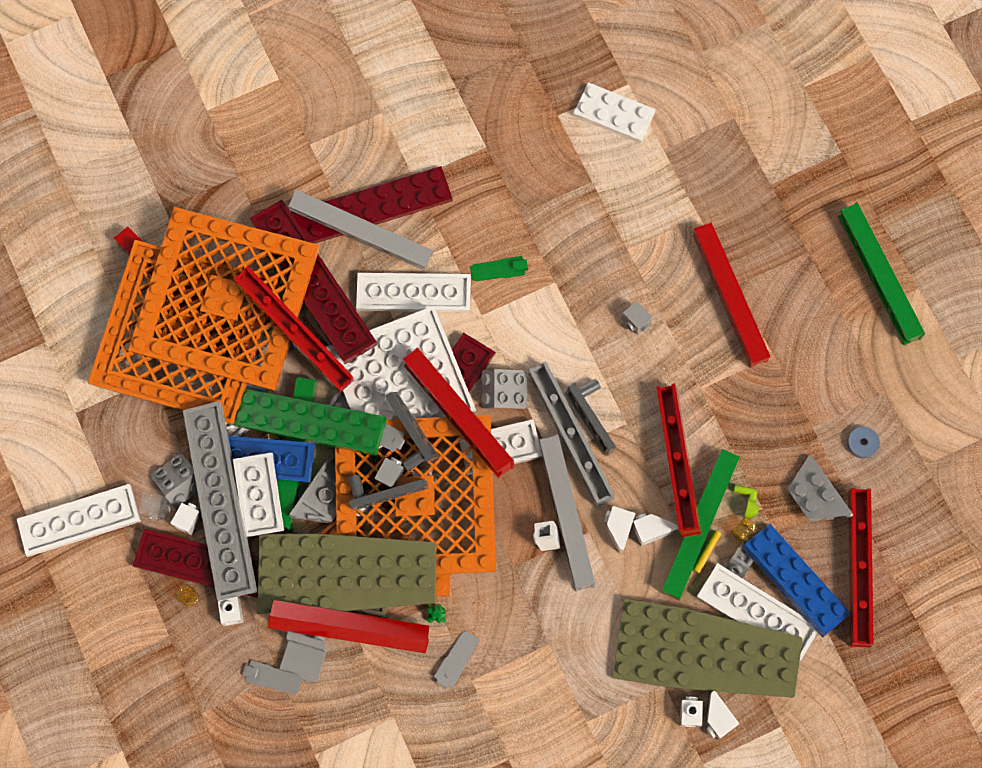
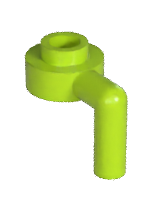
M735 484L733 492L749 496L744 518L752 520L753 516L757 517L759 505H756L757 491Z

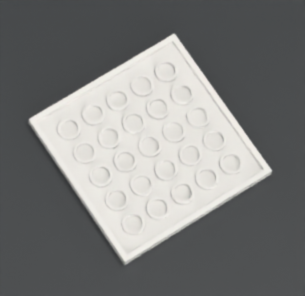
M434 306L369 330L378 345L347 364L343 363L332 345L326 347L354 377V381L343 390L350 410H361L365 413L385 416L387 419H399L385 397L390 392H398L414 418L446 417L404 367L405 362L403 358L418 347L472 412H476Z

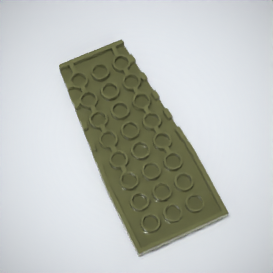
M328 534L259 535L258 614H270L273 600L337 611H356L436 603L437 544L434 542Z
M624 599L612 678L673 689L794 698L802 637L685 608Z

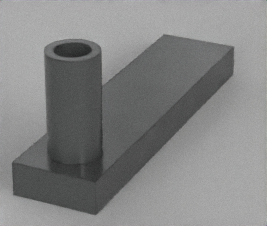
M593 379L579 388L575 383L568 386L565 394L606 456L612 454L616 446L584 398L601 389L598 380Z
M398 392L388 393L385 396L419 449L402 462L406 470H412L425 460L430 462L439 457Z
M360 475L348 478L354 500L349 501V504L354 511L429 489L428 481L424 478L365 496Z

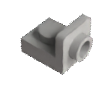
M743 543L740 544L726 569L741 578L745 576L754 561L742 548Z

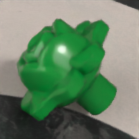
M433 603L427 605L429 615L426 619L429 623H432L434 620L438 623L446 622V610L441 604Z

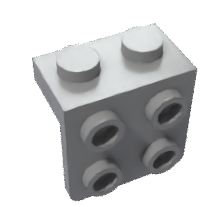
M482 370V409H525L527 407L526 371Z
M182 453L173 457L151 475L175 509L179 508L181 503H186L198 494L193 467Z
M288 631L286 637L288 644L280 670L297 674L302 680L316 683L319 679L329 645L327 642H324L325 638L313 635V638L305 636L306 634Z

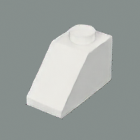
M613 506L611 511L607 510L604 522H607L606 529L618 552L623 554L635 513Z
M645 513L635 517L632 523L641 546L677 533L679 529L677 524L653 514L647 516Z
M713 691L709 695L706 719L708 727L706 730L712 738L716 737L719 740L738 726L739 722L718 694Z

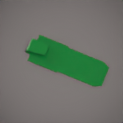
M522 256L477 263L470 267L471 277L473 281L478 282L523 276L525 271L528 270L527 259L523 260Z

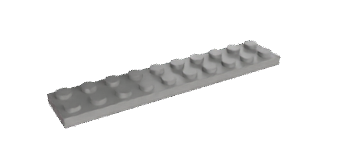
M218 401L183 410L217 601L256 593L257 588L239 504L222 402Z

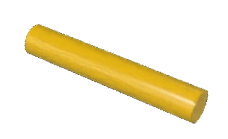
M714 531L695 564L693 571L696 573L701 572L721 536L719 531Z

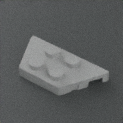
M811 455L808 456L788 487V492L808 521L814 522L821 519L831 520L834 517L853 516L849 507Z
M329 456L289 514L290 518L329 524L336 517V470L332 456Z

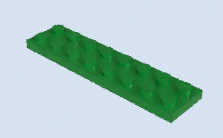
M245 389L235 422L232 425L377 456L387 418L385 416Z

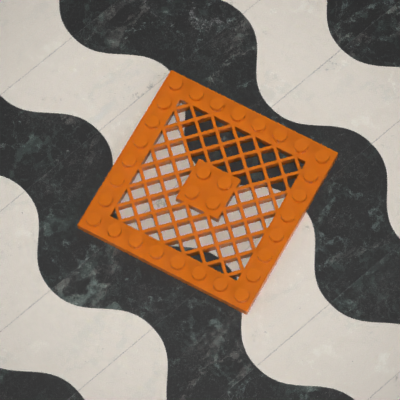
M174 207L128 351L276 391L290 341L272 322L264 326L260 318L265 315L262 312L258 314L254 308L256 305L251 302L233 280L226 278L232 274L235 278L237 276L236 272L257 261L260 269L254 271L256 275L264 274L267 280L263 282L266 285H270L274 294L279 299L278 293L285 290L281 301L298 318L320 246ZM199 234L208 236L209 238L202 241ZM196 236L200 243L190 247L187 240ZM217 239L226 241V243L220 246ZM215 241L217 248L208 252L205 245ZM185 243L188 249L182 252ZM235 244L242 245L245 247L238 251ZM232 245L236 252L226 257L223 250ZM203 247L206 254L196 258L193 252ZM253 249L261 250L264 252L256 255ZM251 250L254 257L245 262L241 255ZM221 252L224 259L214 263L211 256ZM191 254L194 261L185 265L181 258ZM272 254L280 255L281 257L274 260ZM269 255L272 262L262 266L259 259ZM239 257L242 264L232 268L229 261ZM209 258L212 265L203 270L199 263ZM289 258L295 259L293 264L291 263ZM287 259L290 267L280 271L277 264ZM179 261L182 267L176 270ZM227 263L230 270L221 275L218 267ZM197 265L200 272L191 277L188 269ZM275 266L278 274L269 278L266 270ZM215 270L218 276L211 275L210 280H208L205 274ZM185 271L188 279L179 283L176 276ZM290 272V276L287 282L284 278V275ZM203 276L206 284L197 288L194 281ZM281 277L285 285L275 290L272 282ZM174 279L176 285L170 288L172 280ZM191 283L194 290L185 295L182 287ZM179 289L182 297L173 301L170 294ZM206 289L203 299L200 292ZM197 294L200 302L191 306L188 299ZM167 297H168L170 303H169L168 305L164 306V305H165V302H166V299H167ZM246 298L249 305L242 308L244 300ZM185 301L189 308L179 312L176 305ZM201 307L200 312L205 314H203L200 317H197L194 310ZM174 308L177 315L167 319L164 312ZM252 309L255 316L246 321L242 313ZM191 312L195 319L186 324L182 317ZM162 315L165 321L158 324ZM213 316H217L223 319H221L218 322H215ZM240 316L243 323L234 327L230 320L238 322ZM210 317L213 324L204 329L201 321ZM180 319L183 326L174 331L170 323ZM258 320L261 328L252 332L249 324ZM228 322L231 330L222 334L219 326ZM198 324L201 331L192 336L188 328ZM168 326L171 333L162 337L158 330ZM246 327L249 335L240 339L237 331ZM273 327V331L270 337L267 329ZM216 328L219 336L210 341L207 333ZM186 330L189 338L180 342L177 334ZM265 332L268 339L259 344L255 336ZM234 333L238 341L228 345L225 338ZM204 335L207 343L198 347L195 339ZM174 337L177 344L168 342L167 340ZM252 338L256 346L246 350L243 343ZM222 340L225 348L216 352L213 344ZM192 342L195 349L185 345ZM268 344L266 353L264 354L261 348ZM240 345L244 352L234 357L231 349ZM210 347L214 354L202 350ZM259 350L262 358L253 362L249 354ZM229 352L231 358H227L220 355ZM244 357H247L250 364L239 360Z
M135 240L88 384L182 411L220 401L223 406L225 422L234 424L247 386L246 383L227 379L225 387H223L220 381L226 378L213 375L215 379L206 384L202 376L208 373L195 370L197 374L188 379L184 371L190 368L177 365L179 369L170 374L166 366L172 363L159 360L160 365L152 369L148 361L154 358L141 355L142 360L133 363L130 356L135 353L127 352L124 345L131 342L133 332L130 327L137 324L139 314L136 309L143 305L145 297L142 291L149 286L151 279L148 273L154 270L161 249L160 246ZM190 254L181 258L185 265L194 261ZM208 259L199 263L203 270L212 265ZM179 261L176 270L182 267ZM227 264L218 267L221 275L230 270ZM195 265L188 269V272L192 277L199 273L200 270ZM245 269L236 272V275L238 276ZM215 270L205 274L208 280H210L211 275L218 276ZM233 274L227 277L226 279L233 280ZM264 274L257 275L262 281L267 280ZM179 275L176 276L179 283L188 279L187 276L182 279ZM144 277H146L148 282L142 285ZM279 279L272 282L275 290L278 288ZM195 280L194 283L198 288L206 284V281L198 283V281ZM175 282L172 283L171 286H170V288H172L173 286H175L176 283H175ZM185 286L182 287L185 295L194 290L193 287L188 290ZM201 291L200 294L204 299L205 294L203 293V291ZM173 293L170 294L173 301L182 297V294H179L176 297ZM138 295H140L142 300L136 303ZM191 298L188 299L191 306L200 302V299L192 301ZM166 301L164 306L168 305L170 301ZM248 301L243 304L242 308L249 305ZM179 304L176 305L179 312H182L189 308L188 305L182 308ZM255 306L254 308L257 313H261L260 309ZM174 308L170 309V313L168 311L164 312L167 319L177 315ZM197 309L194 310L197 317H200L203 314H205L202 312L199 313ZM249 309L248 315L245 312L242 313L246 321L255 316L252 309ZM134 312L136 318L130 321L132 313ZM192 313L182 317L186 324L195 319ZM213 316L215 322H218L221 319H223L220 317L217 318L216 316ZM266 316L260 318L264 326L268 320ZM162 318L161 320H159V323H158V324L164 322V321H165L164 318ZM208 318L201 321L204 329L213 324L212 321L208 323ZM180 319L170 323L174 331L183 326ZM230 320V321L232 322V324H233L234 327H236V326L240 325L241 323H243L242 320H240V321H238V322H236V323H235L234 321ZM257 320L249 324V327L254 332L261 328V325ZM198 324L188 328L192 336L201 331ZM165 326L164 331L162 329L158 330L162 337L171 333L168 326ZM219 326V329L223 334L231 330V327L229 326L223 330L222 326ZM246 327L243 328L242 334L240 331H237L240 339L249 335ZM127 330H128L130 336H129L128 338L124 339V338H125V335H126V332H127ZM186 330L177 334L180 342L189 338ZM210 332L207 333L210 341L219 336L218 333L211 336ZM263 332L255 336L259 344L261 342ZM203 336L195 339L198 347L207 343L206 339L202 341ZM174 337L167 340L168 342L177 344ZM228 337L225 338L228 345L238 341L237 338L229 341ZM252 338L243 343L246 350L256 346ZM192 342L185 345L195 349ZM213 344L216 352L225 348L224 344L220 347H217L216 344ZM240 345L237 346L236 352L234 348L231 349L234 357L244 352ZM122 348L124 355L118 357ZM257 351L249 354L253 362L255 361ZM244 357L239 360L250 364L247 357ZM127 359L131 366L122 370L118 363ZM146 364L149 371L140 375L136 368ZM163 368L167 376L158 380L154 373ZM133 370L136 377L127 375L126 373ZM182 374L185 381L176 385L172 378ZM151 375L154 382L145 380L144 378ZM200 379L203 386L194 390L191 382ZM169 380L173 387L163 385L162 383ZM218 383L221 391L212 396L209 388ZM188 385L191 392L181 390L180 388ZM206 390L209 397L199 395V393Z
M477 416L491 433V416ZM447 417L414 418L427 438H438L431 445L440 457L434 464L431 461L427 462L431 467L424 474L417 466L407 471L405 475L402 473L395 487L425 478L428 481L429 489L396 498L395 504L391 500L387 501L393 507L386 515L379 509L384 502L372 505L374 508L367 515L360 509L352 510L349 501L354 500L348 478L355 476L356 473L363 478L361 480L362 485L367 482L373 488L367 495H371L375 491L381 492L378 488L382 484L378 482L374 485L368 479L375 471L378 473V468L393 451L390 450L385 456L378 451L377 454L382 459L374 466L368 461L371 457L370 454L364 457L360 452L335 447L337 535L357 537L358 531L364 537L370 538L378 530L384 536L382 539H391L389 536L397 529L404 535L400 540L407 538L409 541H413L409 535L415 529H418L423 534L418 541H423L427 538L430 542L436 543L437 548L443 553L437 554L436 575L496 572L493 472ZM387 419L386 423L405 433L403 436L406 440L405 443L411 447L405 455L396 448L395 452L401 457L399 461L403 462L413 451H418L416 444L412 445L407 440L412 438L400 419ZM445 437H458V438H457V439L453 442V444H452V443H451L448 439H446ZM461 439L469 445L463 453L455 447ZM442 440L450 446L443 454L436 448ZM452 449L460 455L454 463L446 457ZM471 449L472 461L465 456ZM355 453L362 458L357 466ZM462 458L470 464L464 472L456 467ZM443 459L451 465L444 473L436 467ZM365 462L372 468L366 476L358 470ZM453 468L460 474L454 483L446 476ZM472 468H473V481L466 476V474H467ZM433 469L441 475L435 483L434 476H427ZM414 470L421 475L408 477ZM463 477L471 484L464 492L457 486ZM443 479L451 484L445 492L437 487ZM453 488L461 494L455 502L447 496ZM472 488L474 491V501L466 495ZM435 489L442 495L436 502ZM464 497L471 503L465 512L457 505ZM444 498L452 504L446 512L437 506ZM454 507L462 513L455 522L448 516ZM473 507L475 521L467 515ZM435 508L442 514L436 522L429 517L435 516ZM376 510L383 516L377 525L369 519ZM394 511L396 517H402L396 524L389 518ZM357 512H359L364 517L358 525ZM413 516H422L416 523H414L409 518ZM445 517L452 523L446 532L438 526ZM464 517L472 523L466 531L458 525ZM425 518L433 524L426 533L419 527ZM405 519L413 525L407 533L399 528ZM385 520L394 526L387 534L379 528ZM366 521L374 527L367 535L359 529ZM474 526L475 540L470 535H468V533L472 530ZM455 527L463 533L456 542L448 535ZM435 528L443 534L437 542L428 536ZM465 536L473 543L466 551L459 545V542ZM445 537L453 543L447 551L439 546ZM455 547L463 552L449 554ZM474 547H476V553H469Z

